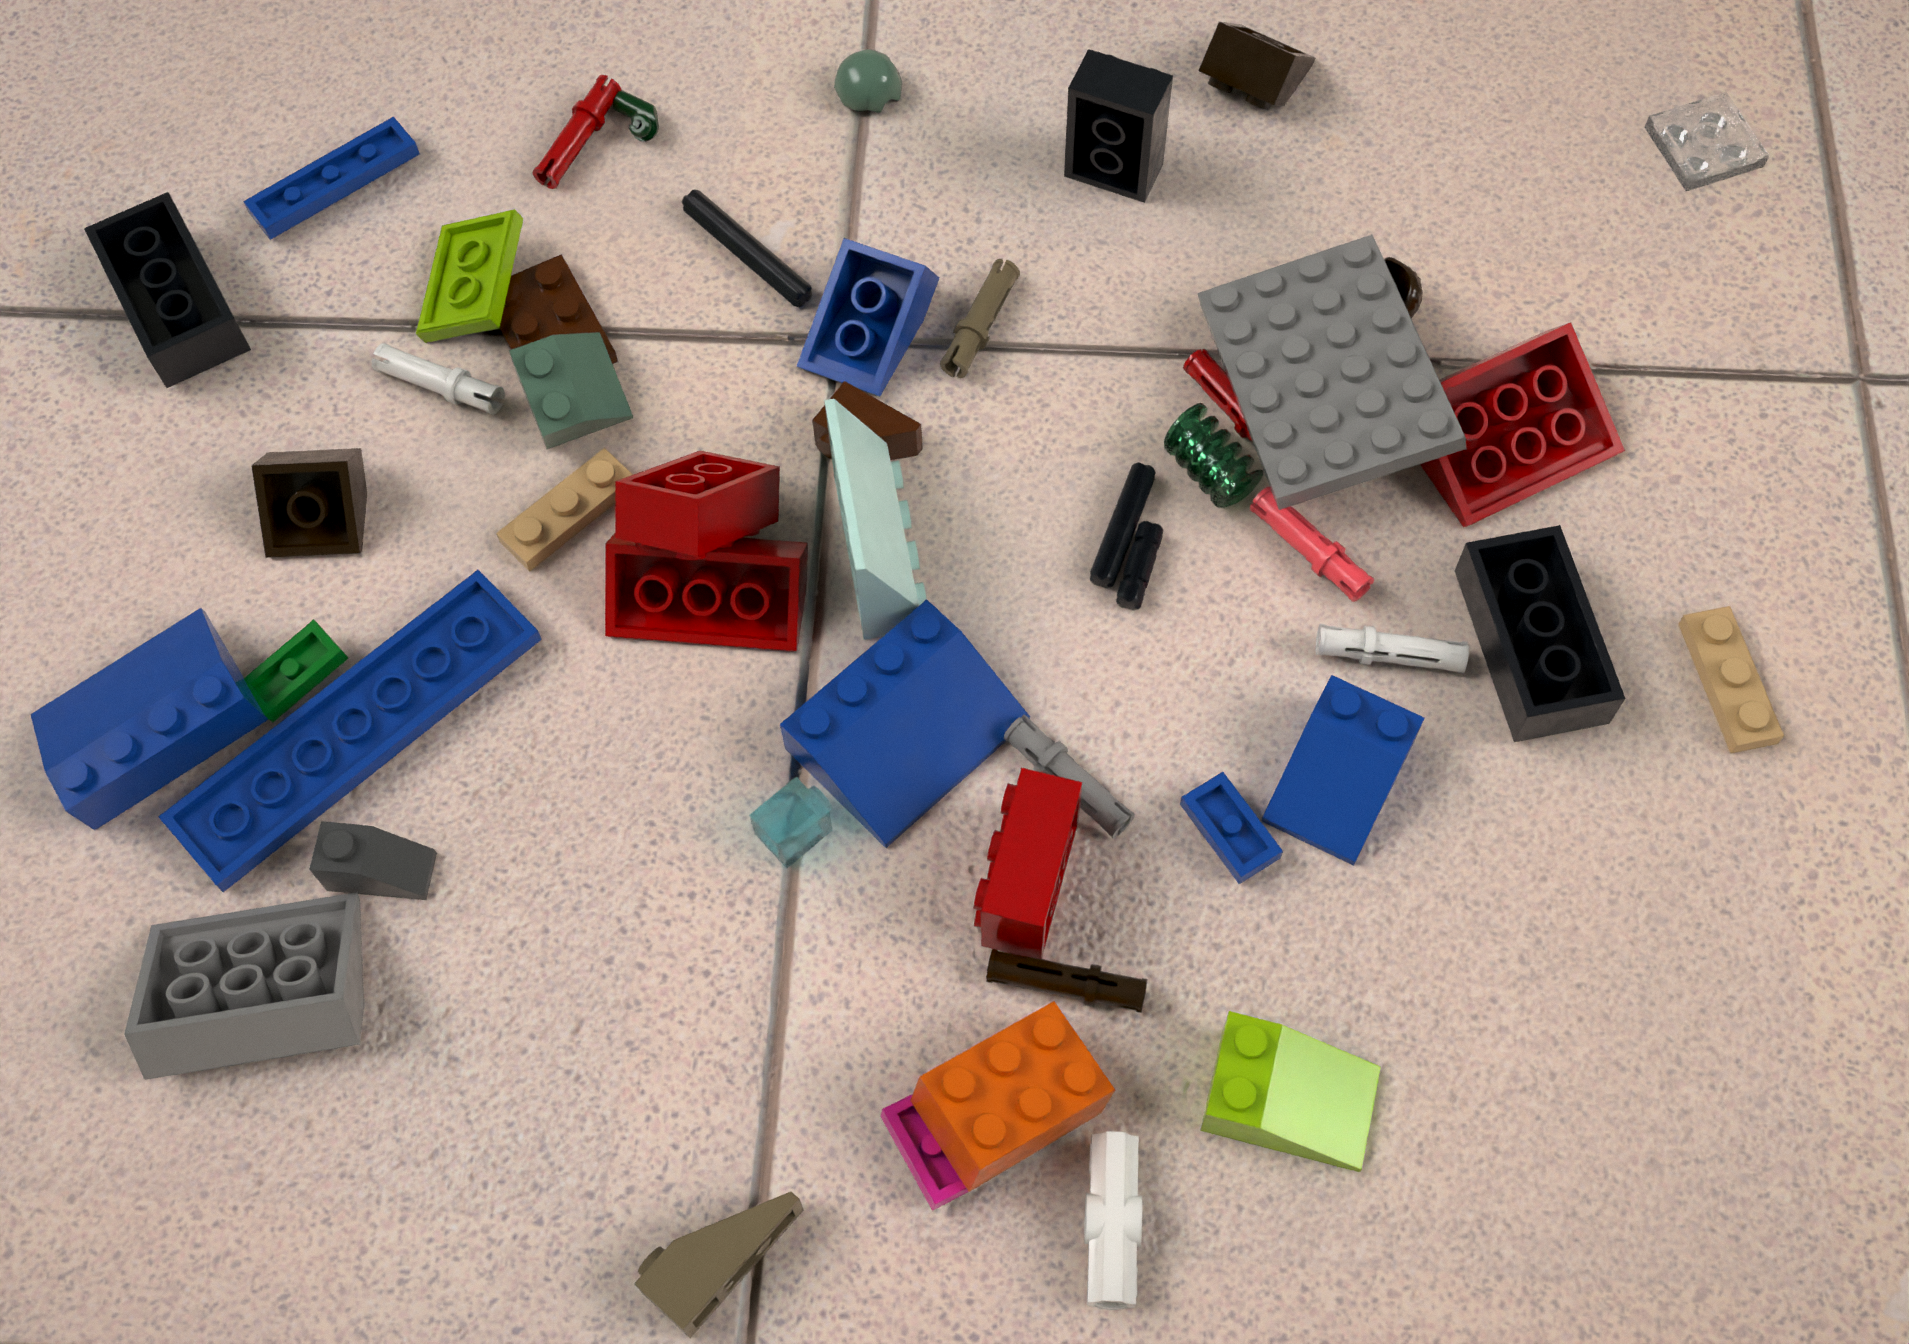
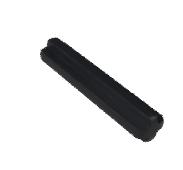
M1137 462L1131 466L1090 571V581L1094 585L1111 588L1115 584L1155 480L1156 472L1150 465Z

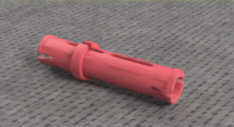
M1270 486L1257 494L1253 499L1254 503L1250 505V510L1271 526L1295 550L1301 553L1312 564L1311 570L1320 577L1324 575L1327 579L1331 580L1352 602L1359 600L1370 589L1369 585L1373 584L1374 578L1358 567L1345 554V548L1339 542L1332 543L1293 507L1290 506L1279 510Z

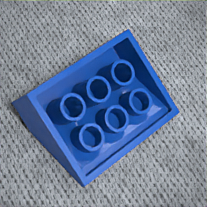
M926 599L780 724L785 749L887 848L1006 742L1004 734L1016 719L1023 715L1030 719V716L962 631Z
M199 608L30 714L45 773L67 813L93 830L100 828L268 720L211 620L202 608Z

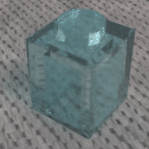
M797 777L792 779L749 815L754 834L786 868L790 867L833 831L830 817L831 803L816 786L813 785L808 789Z

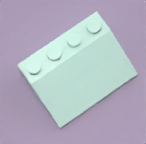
M835 399L824 400L834 479L863 638L866 640L883 637L927 599L924 583L914 584L912 570L920 569L916 542H906L904 529L912 528L908 502L907 500L898 501L896 489L904 488L899 460L890 461L888 446L884 440Z

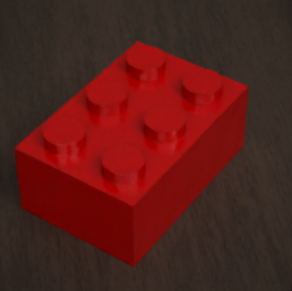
M699 450L615 481V538L634 542L635 547L640 550L657 551L665 549L676 552V557L683 560L703 559L706 557V553L717 548L730 547L733 545V541L744 536L758 535L760 529L779 522L780 466Z
M1021 767L1017 785L1007 784L1001 805V814H1004L1001 830H994L987 856V861H990L987 879H980L973 909L977 910L974 927L981 928V946L1042 959L1079 822L1083 782Z

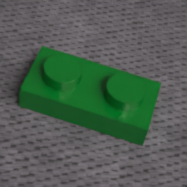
M313 619L248 674L244 680L264 715L273 723L349 657Z

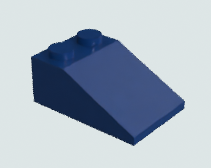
M844 238L797 367L840 383L846 381L862 391L880 397L923 323L940 277L925 265Z
M1331 675L1302 732L1261 821L1354 866L1415 742L1425 717Z

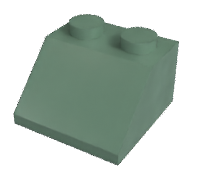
M600 332L551 335L509 350L513 366L546 449L633 418Z

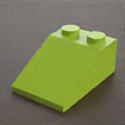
M1229 1011L1221 1034L1200 1131L1361 1172L1381 1066L1285 1025Z

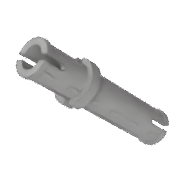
M1026 715L1016 719L1007 729L1004 739L1014 748L1018 749L1034 765V771L1083 782L1080 808L1090 815L1113 839L1129 826L1135 814L1113 797L1086 770L1080 767L1067 754L1068 748L1060 741L1055 743L1051 738L1047 737Z

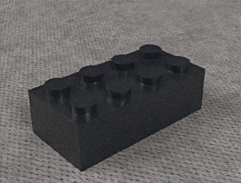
M169 192L84 228L147 358L166 388L251 350Z
M1552 526L1467 542L1455 568V574L1513 741L1519 742L1610 724L1626 698L1561 526Z

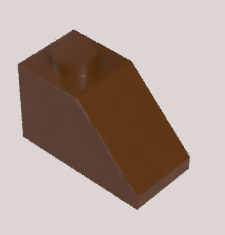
M846 381L831 396L830 399H835L887 443L890 460L918 456L923 449L922 428L919 422ZM824 405L812 420L815 445L822 454L832 459Z

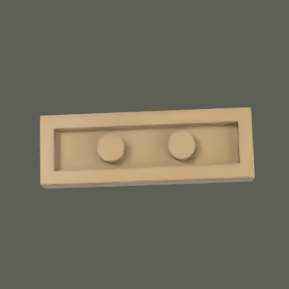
M603 448L496 533L499 542L530 572L615 504V481L633 474L609 451Z
M1726 606L1683 615L1678 623L1730 754L1778 744L1784 737L1783 731L1731 607Z

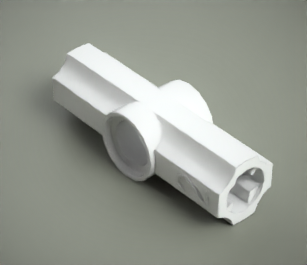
M1106 1131L1100 1134H1092L1090 1143V1193H1086L1084 1244H1088L1087 1306L1108 1310L1135 1308L1137 1298V1247L1141 1246L1142 1196H1138L1139 1136L1129 1135L1126 1132Z

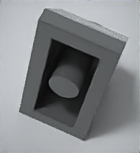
M321 821L309 870L326 891L358 892V894L427 900L437 852L433 848L374 826Z

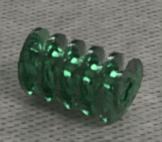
M1197 403L1183 412L1171 425L1164 439V449L1170 455L1175 456L1176 462L1182 468L1187 469V475L1193 481L1199 482V488L1205 494L1210 495V500L1216 507H1229L1242 501L1255 489L1263 477L1264 470L1258 469L1248 473L1255 460L1251 455H1245L1237 459L1243 449L1239 442H1232L1226 446L1230 440L1231 433L1227 429H1220L1215 432L1218 428L1219 420L1215 416L1203 419L1207 414L1208 408L1203 403Z

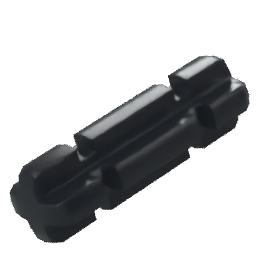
M1143 521L1138 525L1135 541L1132 544L1123 573V580L1120 582L1116 602L1122 608L1138 610L1142 605L1145 596L1144 592L1148 586L1157 557L1156 553L1159 550L1163 537V528L1159 524Z

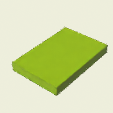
M515 209L442 225L416 335L425 343L500 328L523 224V217Z

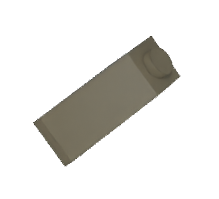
M788 1192L677 1238L666 1249H663L661 1246L656 1248L640 1265L638 1273L641 1277L634 1283L635 1286L682 1332L691 1338L804 1211L800 1199L793 1192Z

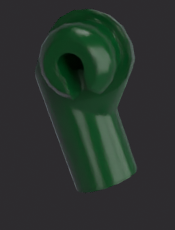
M619 91L614 98L613 109L631 118L629 130L637 140L644 142L653 139L659 130L655 106L628 92Z

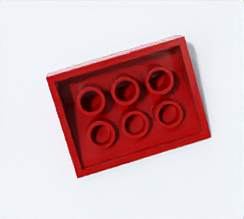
M1570 322L1544 331L1440 379L1439 381L1466 437V449L1420 465L1461 525L1467 527L1624 452L1625 449L1572 323Z

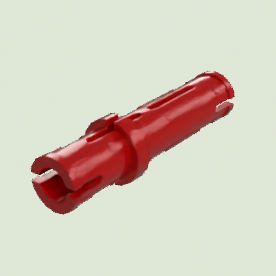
M599 75L584 100H579L572 108V117L532 172L534 178L540 184L544 185L549 178L550 181L547 184V188H557L559 181L592 133L601 130L605 124L604 116L612 106L616 94L622 90L614 79L611 78L608 85L605 86L604 84L608 80V76Z
M1206 349L1195 351L1185 361L1183 365L1184 371L1226 413L1235 424L1234 430L1241 438H1248L1253 443L1227 373L1216 363Z

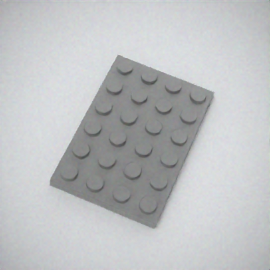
M1373 234L1198 293L1200 306L1279 510L1466 449V437Z

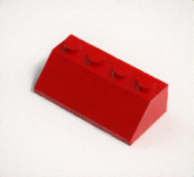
M614 533L605 543V636L797 651L807 589L808 543L740 538L733 541V545L730 547L717 548L706 553V557L703 559L683 560L676 557V552L665 549L657 551L637 549L634 542L616 539Z

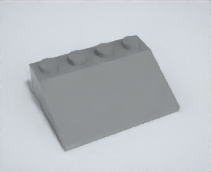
M358 892L151 925L124 1033L144 1079L360 1045L364 1013L361 913Z

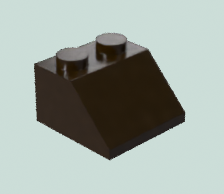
M1219 21L1198 71L1210 76L1209 85L1227 93H1231L1233 87L1248 94L1245 101L1259 108L1269 110L1271 104L1274 106H1285L1313 66L1316 58L1244 25Z
M361 448L268 452L251 465L265 558L356 554L362 552L367 487Z

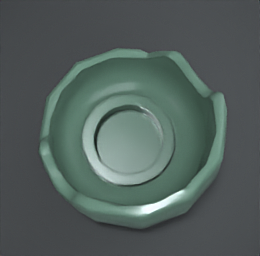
M865 49L849 55L842 61L837 70L834 88L844 106L855 111L869 110L880 113L889 100L899 101L902 91V80L897 68L886 54L872 49Z

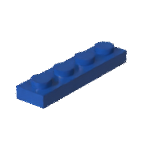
M393 116L243 202L249 214L271 240L420 155L416 142Z

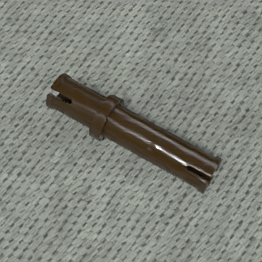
M992 949L986 975V982L988 983L995 982L1037 992L1084 1000V1006L1093 1008L1095 1003L1136 1010L1139 1013H1142L1148 979L1103 972L1100 965L1091 964L1090 969L1045 959L1001 952L998 949Z

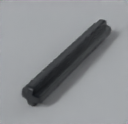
M694 189L683 197L682 204L684 205L683 210L793 306L802 307L805 302L811 299L812 288L809 283L700 190Z

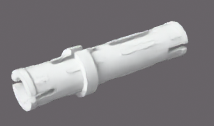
M386 343L380 344L373 353L388 359L382 362L372 358L373 370L442 394L445 400L458 405L463 402L484 410L491 415L499 412L503 403L489 399L494 396L504 399L505 391L503 387L473 378L470 372L457 367L452 370L393 348Z
M1319 624L1315 651L1316 655L1358 659L1359 664L1370 665L1372 661L1464 673L1468 662L1469 645L1468 642L1446 641L1377 632L1374 626L1365 625L1361 630Z

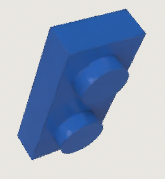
M1221 772L1181 797V807L1238 884H1241L1281 859L1283 850L1224 772Z

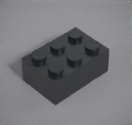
M1088 49L1068 87L1064 177L1145 203L1164 162L1173 75L1125 61L1113 55H1106Z

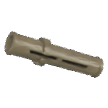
M1003 259L995 260L966 317L959 320L953 330V333H955L954 339L940 361L941 369L949 376L954 377L958 367H960L957 377L960 379L965 378L976 354L987 345L990 339L988 332L1011 288L1020 276V270L1013 262L1006 260L1005 265L1000 270Z

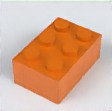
M1053 1001L921 1075L910 1101L970 1192L1100 1115L1115 1092V1088L1060 1008Z

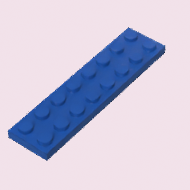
M477 570L158 817L222 892H225L541 641L542 638L539 631Z

